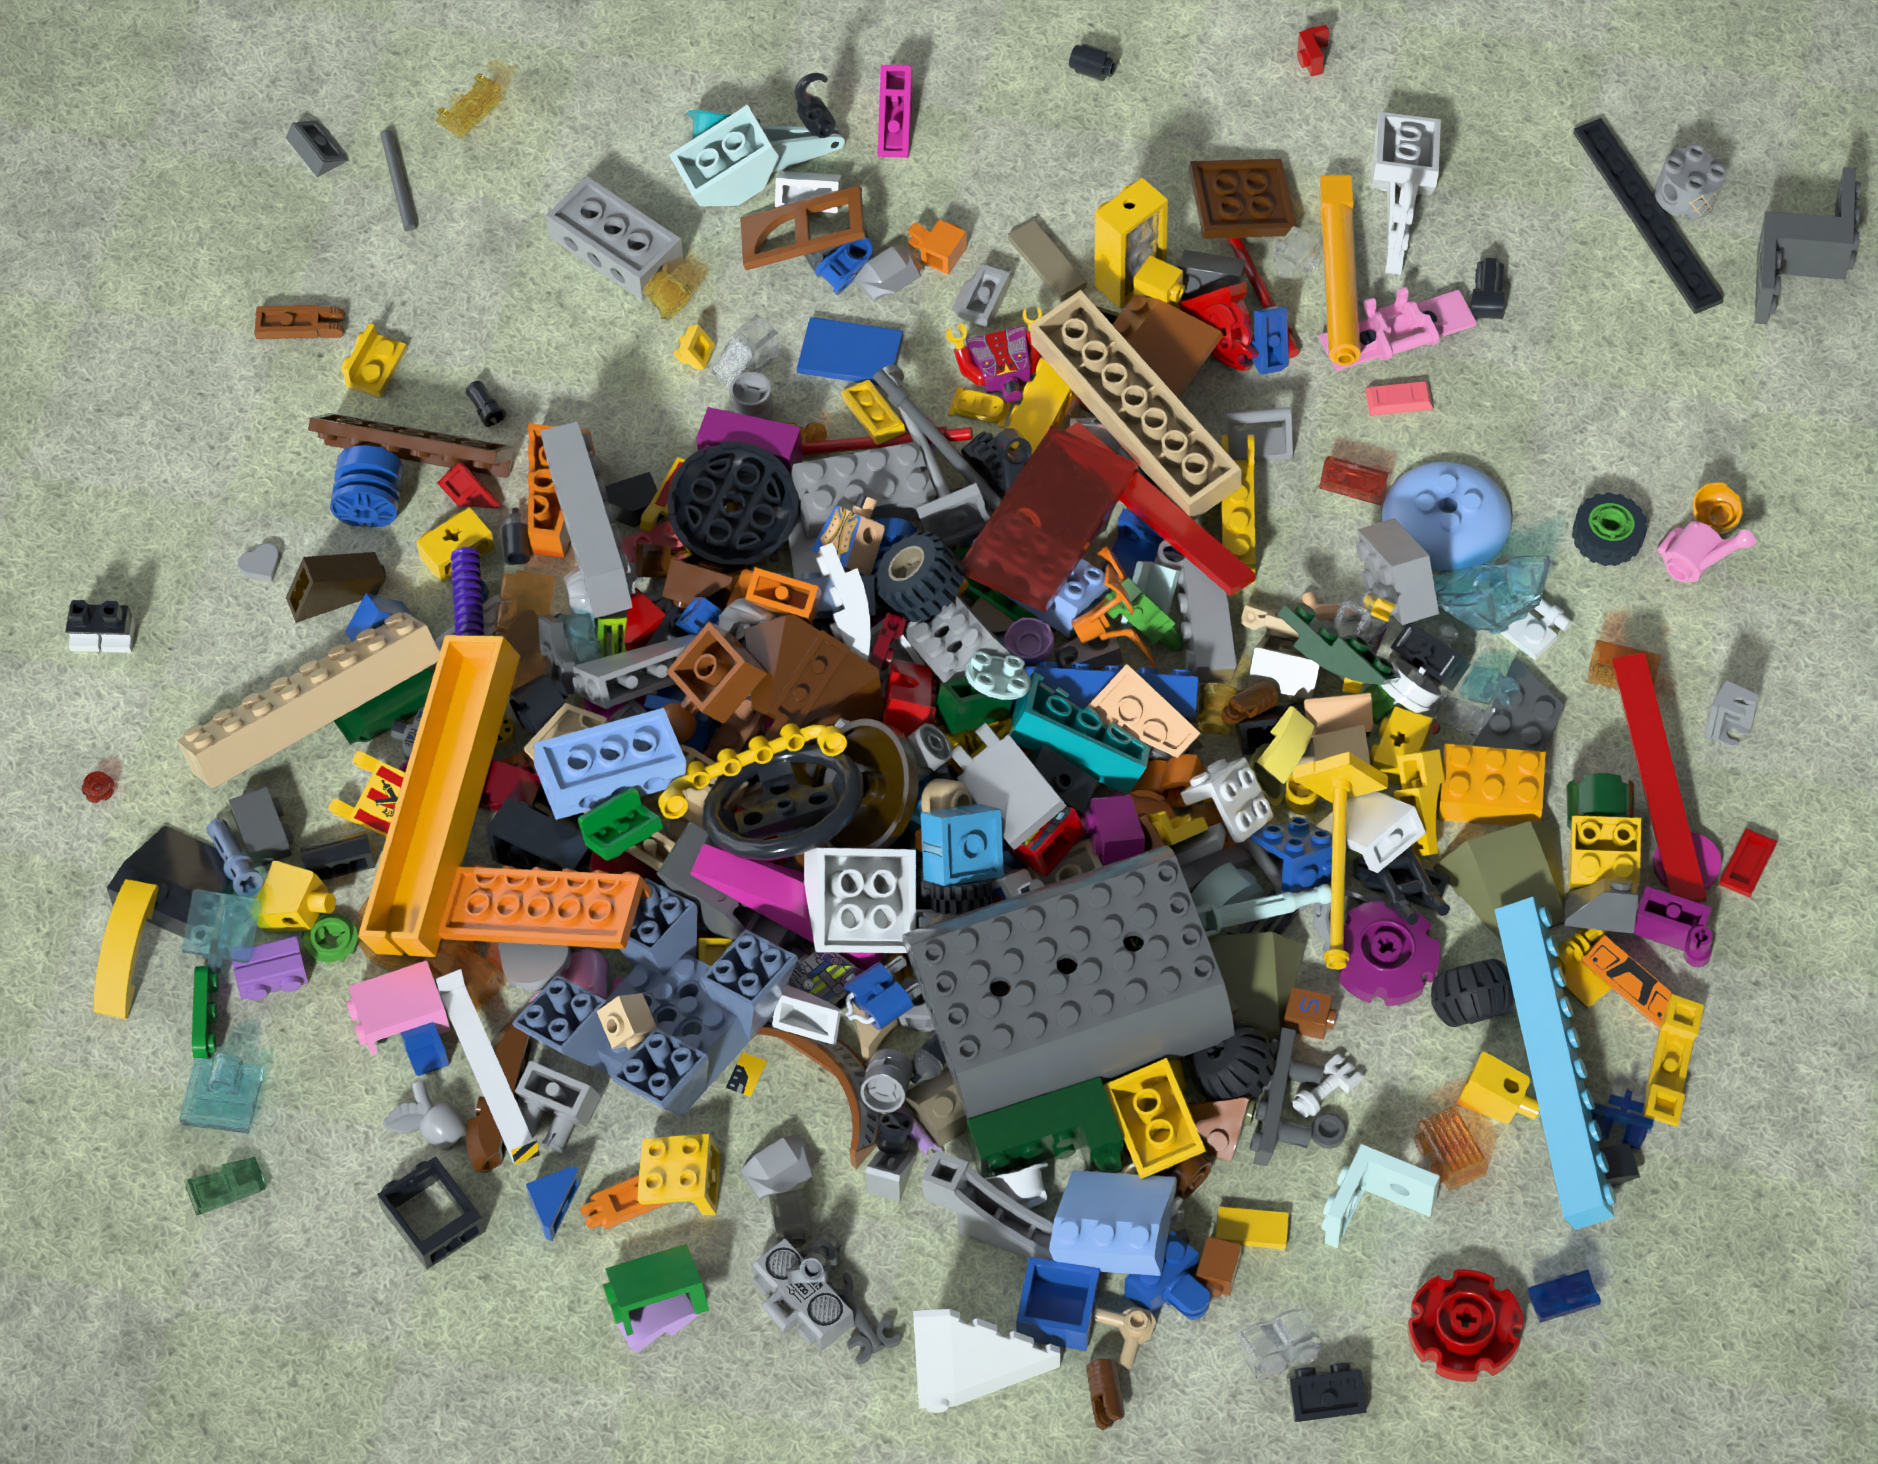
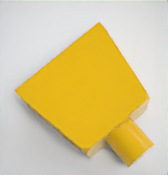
M273 861L249 915L264 932L309 931L314 927L319 913H332L334 911L336 898L333 893H328V888L314 872L279 861Z
M1482 1051L1469 1073L1456 1102L1459 1106L1506 1124L1510 1123L1516 1112L1535 1121L1540 1111L1537 1098L1526 1094L1531 1081L1529 1076Z

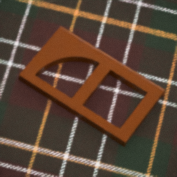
M860 185L740 217L742 258L745 270L865 239L862 188ZM848 204L850 229L814 239L810 238L809 214ZM795 219V244L758 253L763 241L774 229L789 220Z

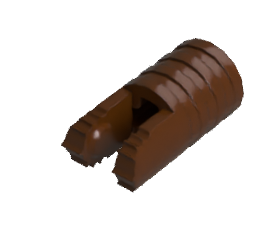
M1261 680L1238 691L1230 699L1231 704L1222 710L1223 722L1235 724L1247 718H1253L1276 706L1278 693L1274 685L1269 681Z
M1106 1358L1094 1360L1086 1365L1096 1427L1102 1431L1112 1427L1113 1420L1116 1422L1125 1417L1118 1363L1116 1360Z

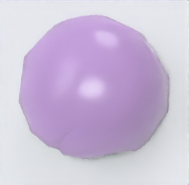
M1021 618L1010 625L1004 635V645L1013 656H1017L1025 661V666L1034 667L1038 665V662H1045L1051 655L1054 647V637L1047 623H1043L1036 618Z

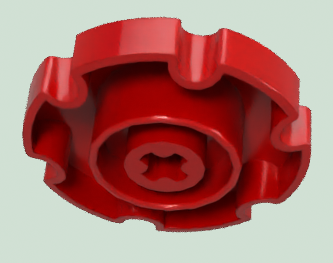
M1454 1270L1452 1279L1444 1280L1437 1275L1427 1281L1414 1296L1411 1312L1417 1316L1408 1320L1409 1341L1414 1353L1421 1362L1431 1360L1436 1363V1374L1454 1381L1474 1382L1477 1381L1478 1372L1487 1371L1490 1375L1494 1376L1504 1370L1516 1356L1520 1346V1339L1515 1337L1514 1334L1522 1332V1311L1510 1289L1507 1288L1500 1291L1494 1287L1495 1278L1493 1276L1476 1270ZM1462 1322H1468L1469 1327H1462Z

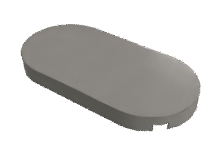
M497 942L503 971L508 982L515 988L516 986L522 987L524 991L544 989L557 974L562 976L561 972L564 971L565 967L568 970L572 961L570 946Z

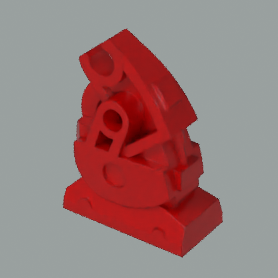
M1246 282L1227 286L1180 302L1179 306L1183 312L1195 316L1200 321L1222 332L1223 337L1210 355L1219 362L1236 370L1244 372L1251 369L1252 365L1245 361L1244 355L1246 354L1248 359L1257 358L1259 353L1250 345L1252 340L1251 320L1249 311L1243 301L1247 293Z

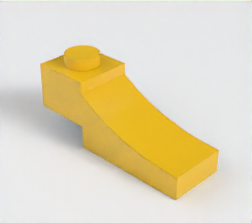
M1440 749L1398 755L1397 761L1402 789L1393 791L1394 799L1414 806L1426 833L1413 843L1417 856L1438 853L1436 806L1440 783L1445 782Z

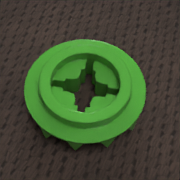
M327 914L318 917L314 927L309 931H305L303 940L306 952L313 957L315 962L323 961L328 965L335 961L344 962L345 957L349 954H354L355 946L359 942L358 932L354 923L347 917L338 914ZM326 930L333 937H338L336 939L337 947L334 948L329 943L323 944L326 942Z

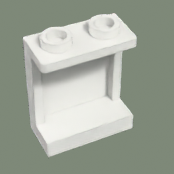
M1377 791L1347 799L1346 847L1361 853L1371 871L1379 873L1426 833L1414 806ZM1333 812L1316 825L1318 828L1327 830L1331 834H1333Z

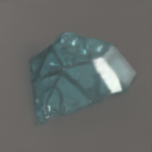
M1519 556L1511 558V561L1504 565H1492L1490 562L1440 573L1439 576L1433 577L1437 605L1474 630H1489L1490 634L1505 632L1509 629L1510 624L1526 618L1528 612L1540 605L1551 564L1550 556Z

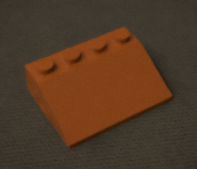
M1134 295L1113 323L1114 328L1178 399L1223 337L1220 330L1160 299ZM1074 393L1081 409L1091 412L1089 408L1081 401V399Z

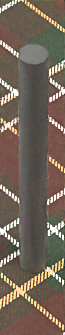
M383 130L380 136L405 232L415 230L416 225L391 130Z

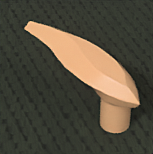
M1307 592L1302 596L1303 603L1309 605L1316 612L1315 617L1320 620L1342 617L1364 608V604H1318L1313 592Z

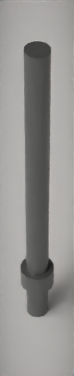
M883 369L875 373L873 378L889 395L888 400L896 408L900 407L971 485L977 483L982 497L1003 519L1006 516L1008 505L909 399L910 394L902 385L898 387Z

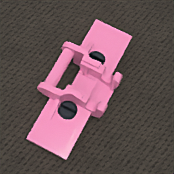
M1407 287L1397 290L1395 304L1377 309L1375 298L1364 301L1366 320L1359 322L1361 348L1359 360L1348 366H1341L1332 361L1331 363L1337 372L1376 358L1379 361H1386L1392 359V355L1425 344L1426 346L1438 344L1439 338L1477 325V322L1459 290L1416 303L1414 300L1409 302V292ZM1327 332L1320 334L1319 340L1329 357Z

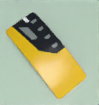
M742 1052L726 1088L751 1097L768 1061Z

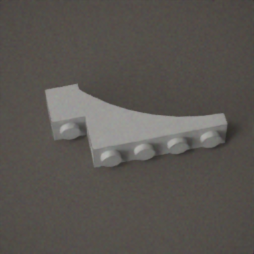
M936 1150L922 1177L924 1200L957 1212L959 1233L1026 1258L1033 1257L1054 1261L1049 1250L1054 1223L1037 1215L994 1187L969 1166V1162Z

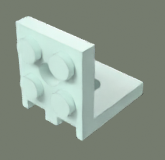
M1361 1144L1351 1166H1344L1339 1175L1337 1185L1340 1187L1337 1195H1330L1325 1205L1323 1214L1326 1217L1322 1224V1230L1326 1231L1325 1243L1335 1248L1339 1247L1365 1190L1430 1217L1436 1206L1440 1176Z

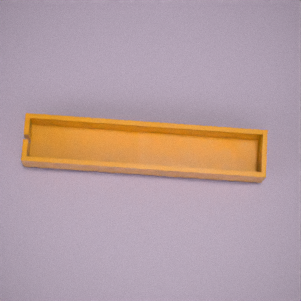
M445 635L358 935L376 954L403 955L405 951L409 956L436 957L441 936L438 934L439 926L457 867H461L520 659V654L504 636Z

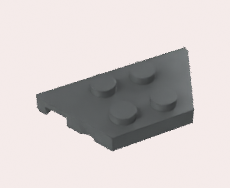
M1514 659L1472 746L1545 752L1564 712L1565 705L1520 660Z

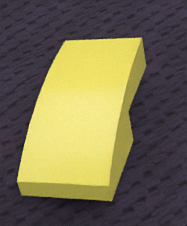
M1290 706L1271 730L1275 739L1264 751L1257 763L1277 781L1285 784L1293 772V767L1297 766L1301 760L1315 726L1294 707Z

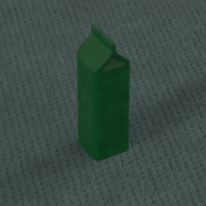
M427 667L334 720V723L350 745L355 742H369L391 730L396 719L407 721L416 716L419 709L425 707L433 674Z

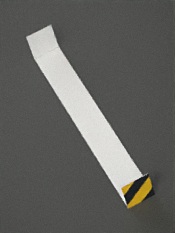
M460 969L437 978L440 997L514 1165L539 1156L537 1140L533 1141L468 994L462 970Z

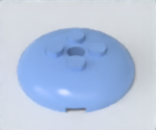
M1432 462L1409 470L1391 486L1385 496L1382 507V522L1395 518L1429 554L1432 571H1465L1486 563L1502 549L1511 530V508L1501 487L1481 470L1458 462ZM1442 510H1450L1453 513H1444Z

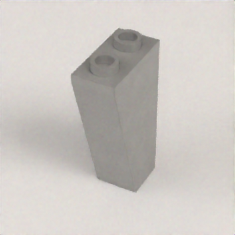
M690 634L573 666L575 677L572 680L574 689L581 698L603 708H609L676 684L666 671L697 635Z

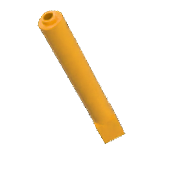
M1320 175V224H1322L1329 358L1335 364L1348 366L1358 361L1361 356L1353 230L1352 175Z

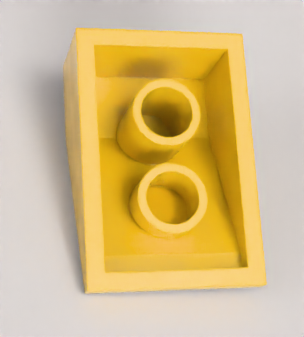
M1167 1058L1103 1085L1140 1179L1206 1152L1187 1101Z

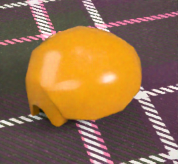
M1723 482L1707 483L1697 490L1692 501L1693 515L1696 522L1708 525L1719 535L1727 534L1736 528L1744 514L1739 494L1735 493ZM1712 514L1714 515L1718 523L1714 522L1711 519Z

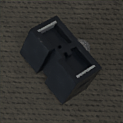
M1449 622L1442 624L1434 636L1414 623H1408L1390 647L1398 656L1417 669H1420V667L1425 668L1427 675L1450 691L1454 690L1471 665L1461 654L1450 648L1458 637V628L1455 624Z

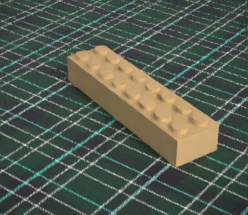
M1081 290L1030 325L1031 344L1165 496L1193 520L1197 519L1241 487V468Z
M406 612L395 613L386 618L385 624L380 627L367 629L356 636L357 640L348 645L342 644L332 648L328 652V656L323 659L305 663L299 668V672L291 677L285 676L271 683V688L266 691L246 696L241 701L242 704L234 709H225L216 713L213 716V720L209 723L189 728L184 732V737L177 740V743L192 772L205 784L214 789L438 662L440 652L427 625Z

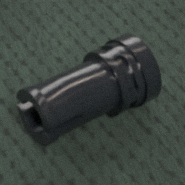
M478 380L467 386L465 393L477 408V414L486 427L495 425V423L490 421L494 417L497 423L505 419V409L496 399L492 398L483 382Z

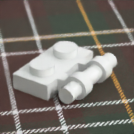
M1520 583L1513 593L1522 600L1516 604L1506 597L1486 616L1485 623L1536 660L1557 640V634L1551 628L1556 625L1565 632L1571 626L1572 621L1564 615V611L1557 605L1551 606L1541 598L1542 594L1536 589H1529ZM1531 608H1534L1541 615H1543L1544 618L1541 621H1539L1530 613H1528V611Z

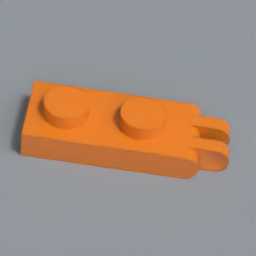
M638 1175L593 1194L590 1197L591 1202L583 1205L580 1208V1212L583 1217H588L585 1222L589 1229L600 1225L604 1229H609L669 1203L641 1205L637 1200Z

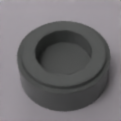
M1322 1114L1312 1123L1311 1137L1318 1146L1332 1149L1343 1143L1346 1137V1125L1339 1116Z

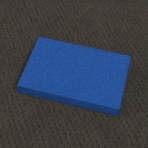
M810 317L797 365V373L858 383L870 380L873 385L880 386L873 376L887 365H896L903 331Z

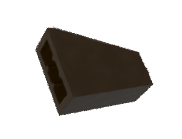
M376 552L303 557L286 596L295 623L362 601L366 593L378 595L386 579L385 568L380 564Z

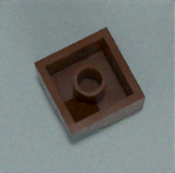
M688 552L671 559L662 597L672 599L671 604L681 608H687L694 597H705L720 610L724 611L741 572L746 568L712 564Z

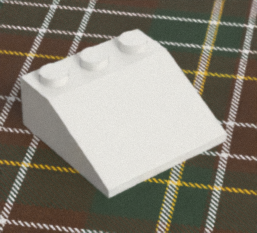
M814 848L804 853V885L816 952L907 953L902 940V934L916 930V850Z

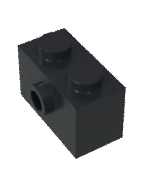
M1044 745L1028 754L1027 757L1067 805L1066 807L1074 808L1078 817L1082 815L1098 780Z

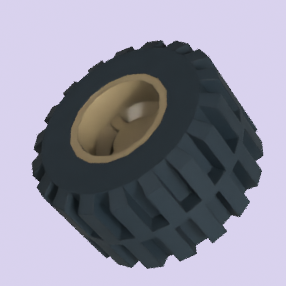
M927 531L923 534L915 532L912 536L907 535L903 537L900 542L894 543L891 546L892 548L884 553L882 561L877 564V572L874 574L875 590L900 617L911 622H918L920 619L925 621L930 619L932 615L936 616L941 613L940 608L944 605L948 607L952 603L950 600L958 595L960 591L958 588L963 585L964 581L962 575L965 571L961 560L936 534L933 535Z

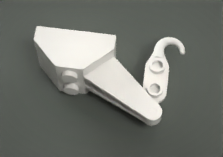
M1379 112L1371 166L1370 188L1387 191V254L1385 273L1401 275L1404 250H1407L1409 227L1412 224L1416 195H1432L1436 188L1439 173L1441 119ZM1395 191H1401L1400 204L1395 203ZM1394 222L1397 223L1396 230H1394Z

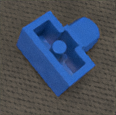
M1173 1231L1167 1238L1161 1276L1129 1274L1125 1278L1124 1296L1139 1308L1150 1310L1152 1315L1166 1303L1168 1306L1172 1305L1185 1317L1195 1320L1204 1316L1210 1305V1291L1192 1276L1198 1270L1199 1253Z

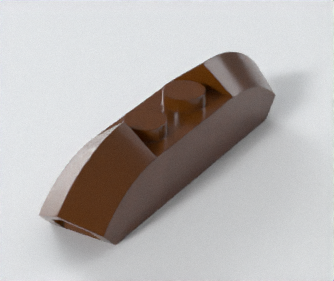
M515 1017L495 1035L491 1041V1046L518 1103L519 1095L515 1093V1090L527 1067L533 1040L530 1035L513 1026L512 1023L517 1018ZM479 1096L476 1106V1117L467 1121L466 1147L475 1170L488 1173L502 1164L506 1145L485 1097Z

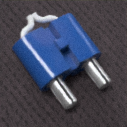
M898 956L885 966L877 962L844 984V989L848 995L846 998L848 1011L845 1015L850 1021L858 1019L865 1024L871 1023L877 1030H881L913 1008L912 1000L921 994L918 982L904 990L898 982L895 983L892 980V975L906 966V961L902 956ZM851 1001L859 1010L862 1009L865 1012L866 1018L859 1014H852L853 1005Z

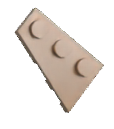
M1128 664L1088 705V707L1098 713L1097 715L1104 724L1109 726L1114 723L1138 740L1177 758L1202 734Z

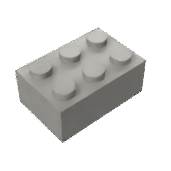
M1394 518L1358 529L1360 542L1356 543V548L1360 560L1364 562L1365 571L1361 572L1364 587L1366 590L1373 592L1376 600L1378 597H1381L1396 604L1390 616L1393 615L1401 625H1405L1439 614L1429 554Z

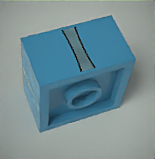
M974 804L921 812L924 880L942 886L1004 877L1001 809L983 804Z

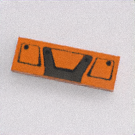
M1604 935L1582 959L1581 963L1660 1029L1668 1000L1673 993Z

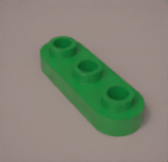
M210 965L195 966L192 1014V1053L194 1061L209 1060L210 1053H216V1034L211 1032V1023L217 1022L218 1011L216 1002H212V992H218L219 980L218 973L212 972Z

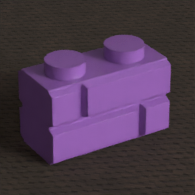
M297 936L230 952L241 1000L257 1001L265 998L268 993L280 990L283 992H294L301 985L308 984Z

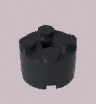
M547 673L546 675L541 674L511 691L509 697L512 699L509 700V703L521 727H526L529 733L536 735L566 703L564 699L568 698V694L559 680L554 682L551 675Z

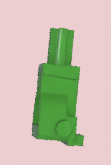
M1128 577L1121 585L1130 597L1134 614L1130 615L1123 600L1107 611V613L1113 618L1121 613L1154 645L1160 641L1171 652L1175 648L1177 650L1181 649L1183 646L1181 644V634L1173 627L1176 623ZM1114 590L1111 594L1108 593L1105 596L1108 601L1102 607L1116 598L1117 593Z

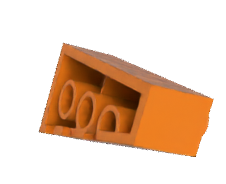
M528 423V535L532 551L535 555L565 558L570 537L551 478L540 431L556 426ZM581 430V433L588 432L593 451L588 452V454L593 453V456H595V449L592 441L591 432L588 430Z

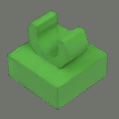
M1371 684L1362 692L1371 693L1373 722L1376 725L1393 712L1396 706L1394 704L1395 699L1381 685Z

